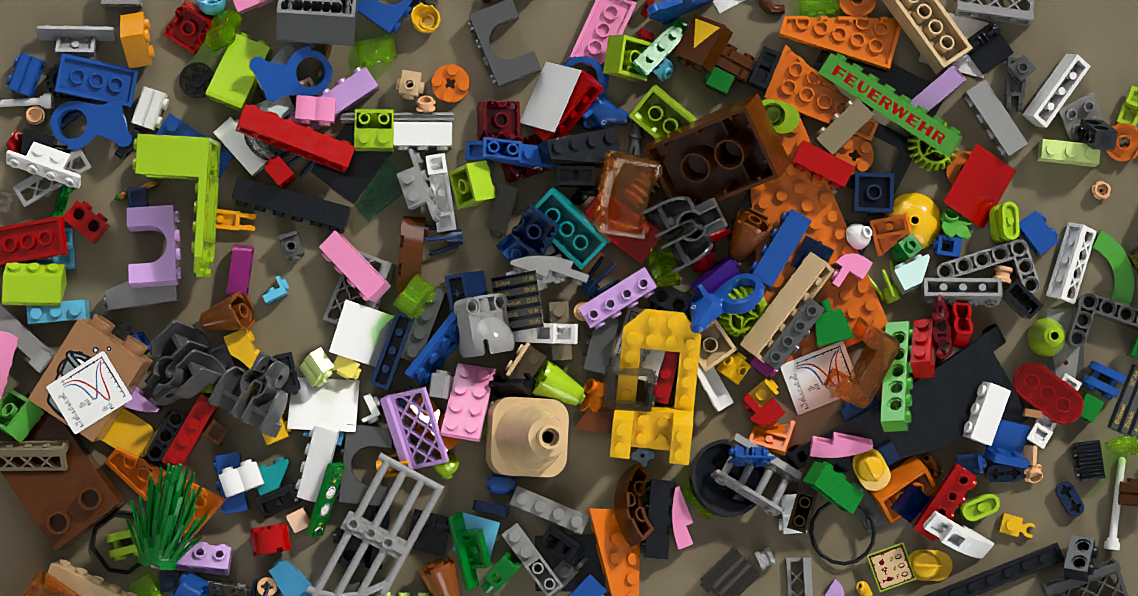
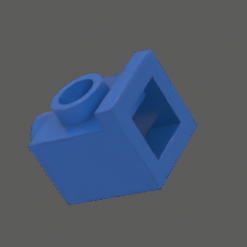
M938 235L937 239H933L932 250L935 251L937 256L957 259L960 257L962 238ZM943 244H947L949 246L947 251L943 250Z

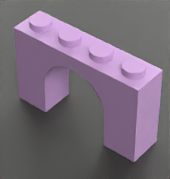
M174 205L126 208L127 228L130 232L157 231L163 234L167 240L165 253L160 259L151 263L128 264L131 288L179 285V279H182L181 267H178V260H181V250L177 248V241H180V230H177L176 224L180 222L179 211H176Z

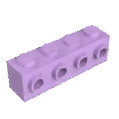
M644 267L585 303L578 310L589 328L594 327L597 330L606 324L604 320L611 317L613 320L622 314L621 310L625 307L631 309L638 304L637 300L644 296L647 299L655 294L654 289L657 286Z
M198 542L178 560L175 570L229 576L233 555L232 549L225 544H217L215 546L209 545L206 542ZM151 565V568L159 569V566Z

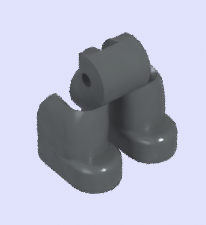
M679 196L663 201L641 212L642 215L652 214L658 222L661 233L655 235V238L662 237L688 222H692L695 226V229L690 233L660 247L661 250L668 248L677 261L678 268L670 271L671 274L689 267L708 255L713 248L709 235L728 226L715 198L694 206L689 197Z
M173 320L153 340L150 353L152 356L159 357L160 359L155 363L153 372L144 380L148 388L152 390L157 404L163 406L170 405L179 398H192L208 384L216 385L226 371L218 359L204 353L210 347L207 337L199 329L177 320Z
M259 352L251 369L245 370L235 366L225 371L212 392L208 403L230 411L233 417L258 427L259 432L276 438L282 427L280 419L288 401V393L283 391L282 387L289 377V367L266 353ZM260 384V388L257 395L253 397L257 387Z

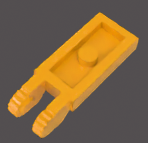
M217 209L216 228L255 231V226L240 225L241 217L252 220L256 219V214Z

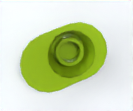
M774 99L762 100L776 132L789 133L797 128L800 115L793 105Z

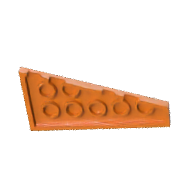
M786 44L763 98L789 103L798 110V113L829 126L832 124L829 120L836 113L841 115L845 111L843 107L850 101L846 95L844 96L833 84L810 67ZM873 118L869 119L854 136L871 142L878 123Z
M586 508L587 514L590 515L591 529L595 534L596 549L602 572L606 577L607 591L610 592V596H639L641 542L633 547L629 546L619 529L615 509Z

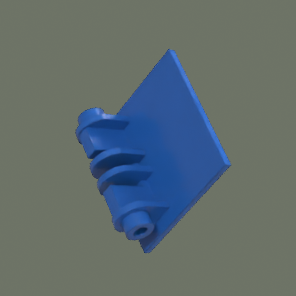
M733 446V448H729V456H732V459L727 461V463H734L736 467L746 466V464H753V467H764L765 464H770V461L776 459L777 456H768L769 450L765 449V447H750L748 450L747 446Z

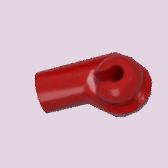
M16 131L11 134L7 142L8 150L20 154L18 148L23 140L21 132Z

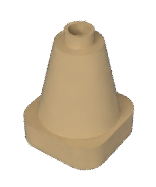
M503 397L493 402L487 415L485 457L489 468L497 474L509 476L553 477L558 475L564 469L567 462L569 415L566 407L557 400L542 398Z

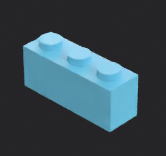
M87 300L62 301L61 306L26 305L29 325L76 322L78 319H90L89 301Z

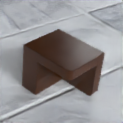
M213 419L203 433V436L217 446H222V442L230 432V429L222 425L218 420Z

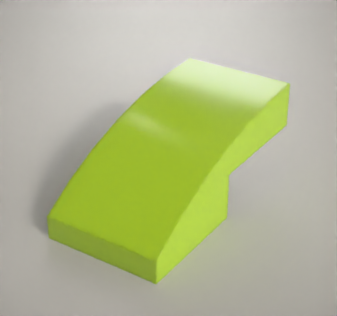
M1131 86L1115 124L1122 122L1136 126L1138 121V87Z

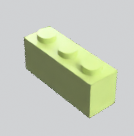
M1049 139L1039 141L1037 161L1089 167L1099 165L1100 149H1092L1085 143Z

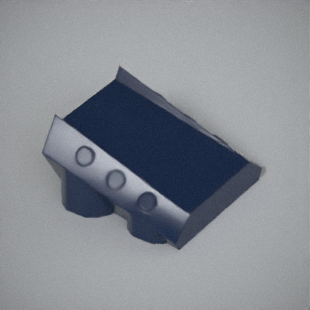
M528 205L522 214L520 222L513 227L511 233L515 242L527 251L538 256H544L560 226L536 207Z

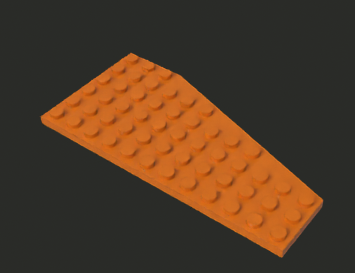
M801 118L797 128L792 132H777L790 162L802 140L812 144ZM792 163L779 178L750 189L751 209L768 217L767 222L769 224L772 222L773 224L771 232L755 249V259L757 262L762 258L760 252L764 245L767 244L769 246L772 238H770V235L775 227L779 229L783 222L780 219L785 211L789 212L793 209L812 220L771 288L765 286L764 298L767 303L766 307L772 303L779 291L785 286L791 275L798 269L803 259L810 252L826 261L834 271L836 268L840 270V267L834 264L839 258L846 254H859L858 250L853 248L847 241L846 230L848 227L830 186H828V182L823 179L818 181L812 178L811 173L805 170L804 172L793 168L794 164ZM848 273L839 288L831 285L833 280L829 277L813 298L817 303L830 300L832 310L841 308L854 335L853 338L842 340L845 347L885 331L888 320L867 273L862 280ZM813 324L810 328L812 330L810 335L806 339L802 338L799 342V349L794 355L790 354L784 363L835 343L816 347Z

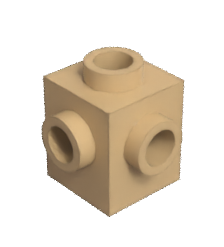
M402 70L401 78L397 79L396 90H399V94L403 96V99L414 100V98H419L420 93L423 94L425 82H422V73Z

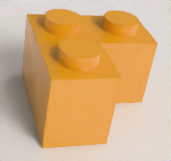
M144 12L120 15V39L129 69L152 65V57H155L154 47L149 45V41H151L149 30H151L149 19H145Z

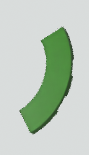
M1100 230L1092 249L1100 253L1112 269L1114 286L1110 299L1130 306L1134 293V274L1131 262L1121 245L1110 235Z

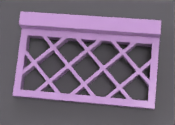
M426 387L397 394L391 393L380 399L399 460L409 461V464L405 466L414 470L449 461ZM421 393L423 398L422 405L413 400L415 394ZM397 398H403L408 402L405 409L399 406ZM411 404L419 409L416 416L408 411ZM422 411L428 414V423L419 418ZM405 415L414 420L411 427L405 424ZM416 423L425 427L422 434L414 430ZM428 430L434 433V442L425 437ZM411 433L420 438L417 445L410 441ZM422 441L431 445L428 453L420 448ZM434 448L440 451L442 458L437 459L431 455ZM417 452L426 457L424 462H417L415 456Z

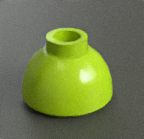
M447 454L448 462L433 465L434 470L441 475L442 479L452 478V474L458 469L459 458L455 455Z

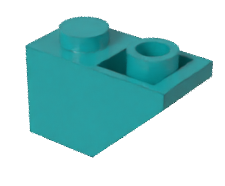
M284 457L274 460L273 465L266 467L265 464L259 466L265 483L257 487L260 496L281 487L291 463L290 459L284 460Z

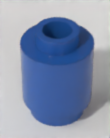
M492 474V478H488L487 489H490L492 494L509 495V493H514L515 477Z

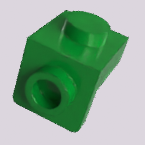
M909 234L890 248L889 251L893 259L900 264L922 250V246L913 234Z

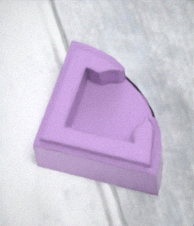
M834 579L825 596H844L842 585Z

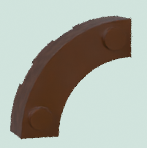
M403 216L396 298L419 299L420 292H424L425 280H421L424 238L429 236V226H426L425 217Z
M640 462L626 469L622 474L614 497L616 520L624 539L630 547L644 541L654 530L647 518L645 509L641 505V496L644 495L645 486L651 476Z

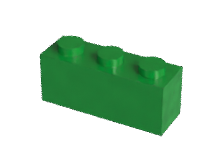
M814 461L803 482L841 511L853 514L865 495L858 490L860 487L851 481L848 482L844 474L838 471L835 472L833 470L834 467L828 462L820 463Z

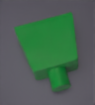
M830 300L818 302L825 310L814 323L816 347L853 338L854 335L841 308L832 310Z
M508 550L485 575L486 581L481 586L482 590L487 594H490L495 588L499 591L523 563Z

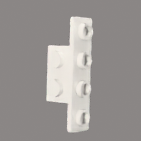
M33 142L26 156L10 150L6 153V164L13 168L28 171L33 175L45 177L50 181L60 182L68 187L79 189L81 186V175L65 170L70 160V154L36 142Z

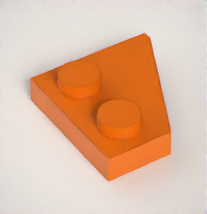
M908 212L875 218L869 221L878 257L912 232Z
M792 420L788 424L778 425V422L769 425H755L748 440L759 447H765L769 452L785 456L796 421Z

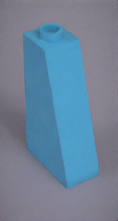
M280 559L271 564L273 568L269 572L283 596L311 595L306 593L309 585L315 587V585L290 561L285 560L283 562Z

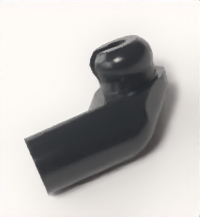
M582 187L572 195L571 202L574 205H581L589 197L598 196L599 189L597 187Z

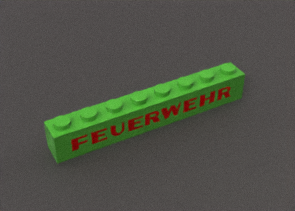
M830 53L818 72L819 74L942 154L951 157L963 139L959 135L961 131L953 126H950V128L943 125L944 120L936 115L932 118L926 114L928 110L918 104L915 107L911 104L912 100L903 94L898 96L894 93L896 89L890 85H881L878 83L880 79L870 73L867 76L862 72V67L855 63L850 65L846 62L847 58L842 54L837 53L835 55Z

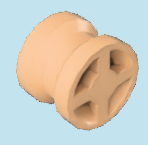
M995 265V275L992 278H1002V284H1011L1010 276L1014 269Z
M264 577L258 582L257 590L259 594L263 596L268 583L271 586L267 596H272L277 592L278 586L273 577Z

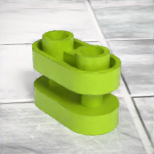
M1008 201L993 206L989 213L992 240L1001 244L1016 239L1020 233L1017 205L1014 202Z
M994 494L980 495L964 502L959 508V514L967 521L979 520L997 512L1000 508V500Z
M129 530L105 535L106 543H113L114 549L108 552L110 558H114L115 561L126 559V554L133 553L134 556L139 554L133 538V545L121 546V539L132 538Z

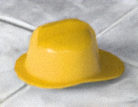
M872 448L853 457V469L864 488L870 491H878L888 485L891 477L890 470L877 450Z
M921 549L915 550L908 556L916 580L942 581L952 571V560L944 551Z

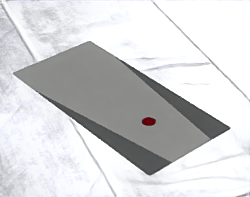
M1046 308V318L1059 322L1067 334L1075 308ZM1083 316L1078 317V323L1083 326ZM1077 334L1072 335L1073 343L1078 344L1080 342ZM1065 342L1063 349L1058 354L1047 357L1048 369L1060 378L1067 373L1081 382L1084 377V345L1071 348Z

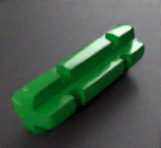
M65 184L60 187L61 193H58L54 205L55 210L52 211L51 217L63 216L64 213L62 212L65 211L69 199L68 194L71 193L72 187H68Z

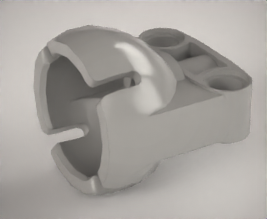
M500 293L460 299L454 303V313L457 316L460 335L458 342L459 351L463 358L484 355L486 352L484 339L488 340L491 354L514 350L515 341L509 327L507 298L505 295Z

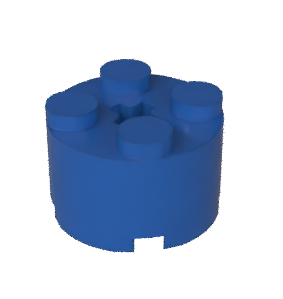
M193 573L183 574L178 581V589L176 592L173 591L170 596H210L211 592L208 589L209 587L212 588L213 585Z

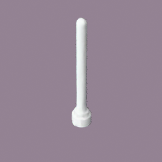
M44 93L39 98L0 100V107L40 105L45 109L54 108V96L52 93Z
M1124 457L1118 459L1109 537L1104 541V549L1117 551L1120 549L1117 532L1121 506L1118 504L1120 481H1124L1126 464Z

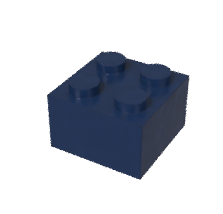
M855 172L852 184V213L892 214L894 205V173Z

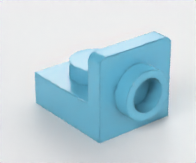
M665 58L652 73L661 82H664L672 75L675 68Z
M275 277L280 288L277 289L275 286L266 290V294L263 295L265 303L270 304L289 295L287 290L290 287L285 278Z

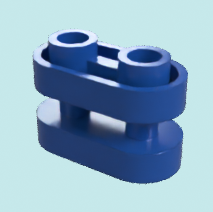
M1091 361L1088 369L1093 372L1091 376L1084 375L1081 381L1084 384L1083 387L1093 392L1096 389L1102 392L1101 396L1112 400L1113 397L1117 398L1120 390L1115 387L1117 383L1124 384L1126 376L1098 362ZM1099 375L1110 379L1109 383L1106 384L1098 380Z

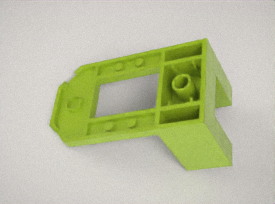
M138 134L137 138L134 139V150H137L136 158H133L135 174L146 175L149 178L199 180L195 182V193H198V199L194 202V213H197L196 221H193L192 228L193 233H195V241H192L191 251L194 253L195 260L193 271L196 273V277L210 278L211 269L208 268L209 264L214 263L221 143L205 137Z

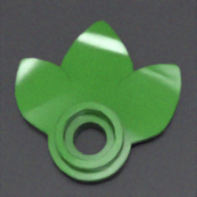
M951 208L941 212L940 220L943 222L941 228L948 237L956 236L962 239H969L971 237L967 226H970L973 223L972 221Z

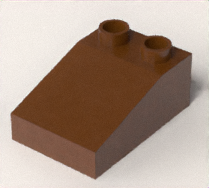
M758 93L654 139L644 147L667 198L687 196L692 200L694 206L711 198H715L716 202L779 178L791 164Z
M47 413L40 418L39 422L35 424L23 441L69 440L70 448L66 452L68 469L66 471H1V473L54 549L63 550L127 501L78 435L74 434L68 425ZM0 457V465H5L6 461ZM20 457L12 459L18 465L25 463ZM39 457L31 458L37 465H42L44 462ZM51 457L49 459L55 464H61L60 457Z

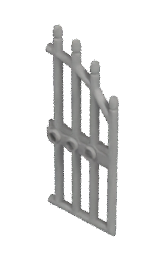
M380 453L377 459L382 462L356 512H348L340 527L345 530L316 586L312 587L309 585L306 593L311 594L310 596H369L379 592L377 596H386L445 487ZM390 466L400 472L373 522H370L362 516ZM407 475L417 482L389 532L379 525ZM423 485H426L433 489L434 492L406 541L396 535ZM354 535L362 539L335 592L322 590L351 536ZM369 544L380 549L358 591L343 593ZM388 553L397 558L386 580L369 587L386 554Z

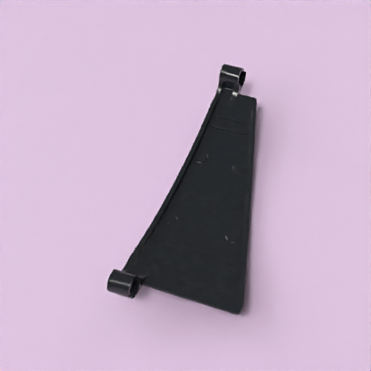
M992 324L982 331L981 336L937 365L934 377L915 379L913 381V389H910L912 406H909L911 423H908V431L884 432L881 424V400L817 437L832 439L833 432L868 438L873 441V449L892 441L900 459L970 440L963 437L964 426L970 418L971 407L978 396L977 390L983 381L1011 391L1001 419L1023 423L1028 419V417L1022 416L1025 407L994 354L995 350L1006 343L1005 337L998 325ZM811 441L801 445H794L787 449L785 457L795 469L798 470L805 466L810 452ZM855 455L828 458L827 462L834 467L833 470L835 472L854 470L852 462Z

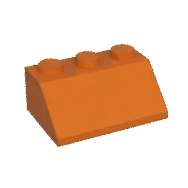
M914 455L890 471V481L885 488L878 491L869 490V492L892 524L934 495L938 488L926 466Z

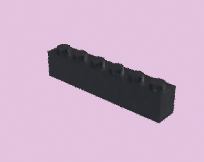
M237 177L231 198L233 201H236L235 205L246 208L247 205L255 206L254 210L265 213L266 210L273 211L272 215L284 218V215L292 216L291 220L301 223L303 220L310 221L312 226L319 228L322 225L329 226L328 230L339 233L340 230H346L351 212L349 206L242 177Z

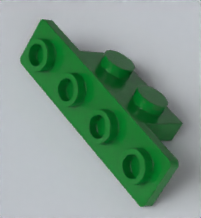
M460 511L448 519L458 556V564L460 565L463 577L462 580L466 591H471L479 585L476 569L488 568L491 566L483 529H466L463 513Z

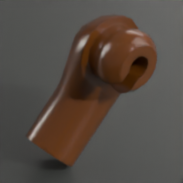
M759 0V6L766 14H785L784 5H774L771 0Z
M923 455L922 461L931 469L929 472L931 477L938 479L939 475L942 474L941 467L931 455Z

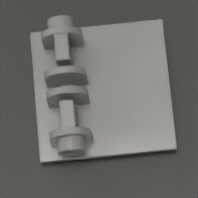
M1094 93L1061 107L1057 113L1058 117L1062 118L1070 142L1079 139L1077 129L1081 119L1103 120Z

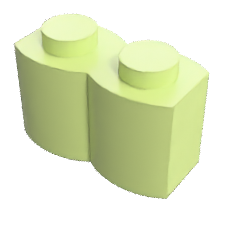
M319 348L311 352L304 359L299 369L311 387H320L333 374L334 366L323 349Z

